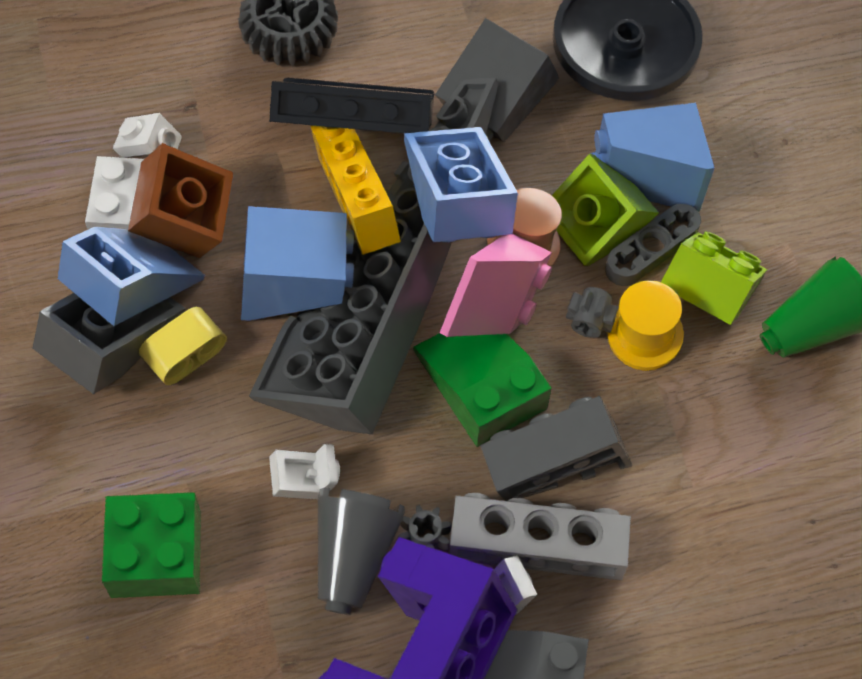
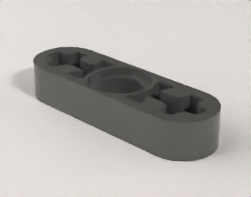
M676 204L623 241L608 255L605 267L608 279L616 285L629 286L675 254L681 243L698 233L701 224L699 212L691 205ZM676 220L679 223H682L684 221H687L689 223L688 227L685 225H680L673 231V234L671 236L670 231H672ZM646 238H657L663 243L664 248L661 251L652 252L644 247L642 241ZM634 253L636 254L637 258L633 260L630 270L626 267L617 268L618 261L624 265L633 259Z

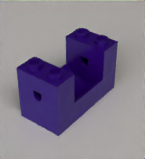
M398 537L393 549L384 556L378 577L405 615L419 620V623L390 679H484L517 612L515 604L495 570ZM334 658L328 670L319 679L387 678Z

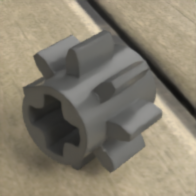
M588 287L584 289L582 295L573 293L567 308L566 319L573 320L571 327L576 333L585 337L596 338L600 336L602 330L611 332L619 307L611 305L613 298L605 290Z
M416 505V513L411 519L407 516L403 517L401 527L407 532L401 533L398 537L436 550L440 548L441 550L448 551L450 541L442 535H447L451 532L452 523L450 521L441 522L439 518L440 508L436 507L433 511L423 510L420 505ZM426 529L432 531V534L427 533L424 538L418 537V533L423 534Z

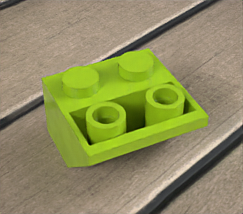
M707 231L704 234L698 232L681 243L661 283L673 289L679 297L731 325L741 314L768 269L760 266L761 260L753 254L743 250L736 253L725 247L726 241L721 237Z

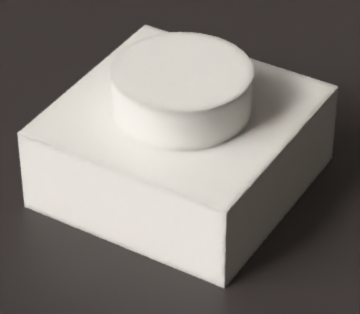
M518 555L503 559L494 569L517 608L516 614L538 595L533 586L532 579L525 570Z

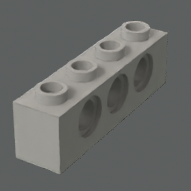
M468 493L465 496L455 497L449 554L475 563L497 566L503 559L518 555L525 569L622 580L628 567L631 516L620 515L618 511L609 508H600L592 512L576 510L575 506L566 503H556L549 507L533 505L532 501L523 498L499 501L490 500V497L481 493ZM489 523H500L506 528L507 532L502 535H493L485 529V526ZM532 528H542L549 533L550 538L542 541L536 540L528 531ZM585 533L592 538L593 544L588 546L580 545L575 542L572 535Z

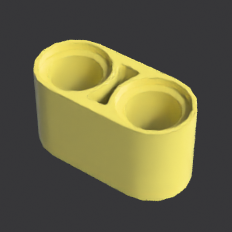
M196 306L188 309L147 338L139 349V355L165 385H172L185 378L219 353L227 342V336L201 307Z

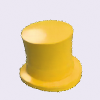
M641 281L633 284L623 293L611 332H607V338L611 350L625 365L642 371L656 370L666 366L680 352L684 339L683 325L680 320L682 305L674 290L657 281Z

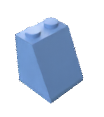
M696 103L603 113L600 130H596L594 135L596 151L591 154L635 184L650 202L670 207L676 204H688L697 211H700L714 171V164Z
M248 206L241 320L250 321L342 304L345 287L352 288L354 264L346 263V254H352L354 231L346 230L347 213Z

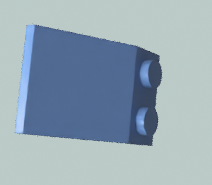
M481 127L404 133V143L421 216L433 242H453L460 239L493 238L499 235L513 234L518 192Z

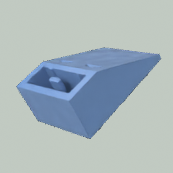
M93 227L63 241L57 279L115 326L204 280L205 275L166 245L131 233L128 229Z

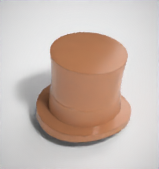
M536 188L518 189L513 234L552 252L547 265L553 268L560 253V238L556 231L562 218L560 205L554 197L543 190ZM502 235L487 238V246Z

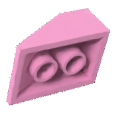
M515 234L502 235L471 256L440 334L446 337L510 334L519 325H527L537 303L532 301L537 288L542 289L550 276L552 267L548 266L547 263L552 252Z

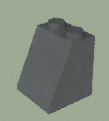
M485 18L435 95L444 106L463 79L496 78L499 85L486 137L489 141L494 136L505 142L556 84L559 76L547 54Z

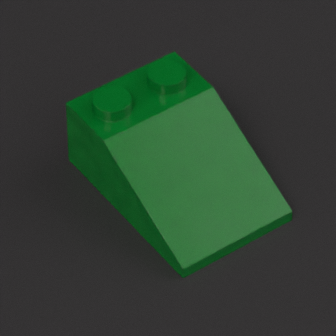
M439 333L413 347V351L476 447L490 441L491 437L496 433L510 430L548 408L552 390L551 386L531 357L508 334L446 337Z

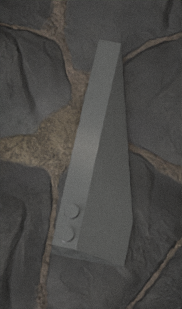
M463 79L436 115L439 122L429 131L481 127L486 135L499 85L497 79ZM403 161L394 173L397 180L389 190L385 189L393 205L401 242L362 255L354 238L352 254H346V263L354 264L352 288L345 287L342 304L304 310L296 318L290 316L287 319L249 394L252 400L337 430L373 434L425 314L452 243L432 241L421 216L411 168L408 162Z

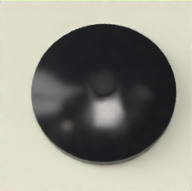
M563 0L557 10L553 28L555 54L566 73L574 81L591 92L607 98L624 101L656 98L679 87L693 72L700 55L703 40L699 17L688 0Z

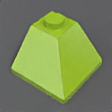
M589 154L551 195L559 203L562 210L561 222L556 231L584 266H590L607 256L615 247L650 223L659 213L635 184L593 154Z

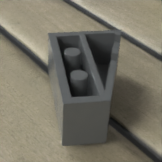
M600 396L580 398L569 405V409L554 415L551 413L539 415L530 421V425L516 431L504 430L498 432L491 437L489 442L480 445L496 491L505 501L512 498H525L558 488L557 481L578 473L581 474L583 480L596 477L594 469L618 462L620 470L633 466L616 423Z

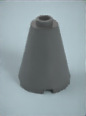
M322 488L318 494V599L326 602L325 610L351 615L352 608H362L381 567L382 560L387 554L402 522L405 507L399 504L394 510L389 509L391 503L389 499L341 489L339 498L328 497L330 488Z

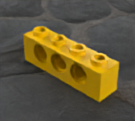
M310 125L319 161L343 213H347L348 225L354 231V238L362 255L401 242L393 205L355 129Z

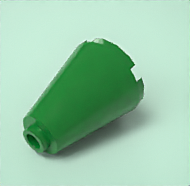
M835 256L827 260L762 323L763 332L760 334V339L767 351L772 355L777 353L785 358L862 333V276L855 267L845 258L839 257L836 259Z

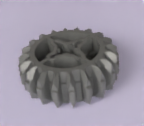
M245 0L241 2L238 22L242 39L245 44L249 45L252 54L260 53L264 62L273 57L277 66L283 60H289L290 64L294 66L297 59H302L308 64L311 54L321 57L323 48H330L332 38L336 37L338 11L336 10L334 0Z

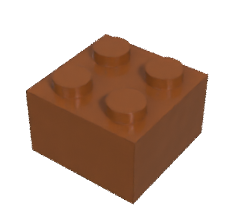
M162 143L141 162L128 231L201 258L222 242L233 172Z

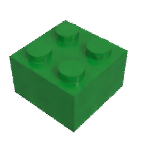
M195 492L106 496L102 583L111 598L200 594L201 510Z

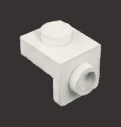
M160 113L125 118L120 126L119 135L113 150L122 158L151 154L162 143L178 149L182 137Z
M324 444L316 453L275 450L269 456L273 497L318 499L319 490L322 488H330L331 490L337 485L340 477V464L335 459L334 445Z

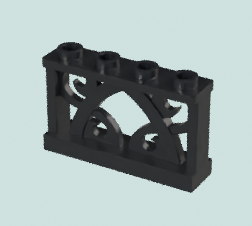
M287 77L283 81H272L269 122L395 133L429 131L432 125L434 91L431 89Z

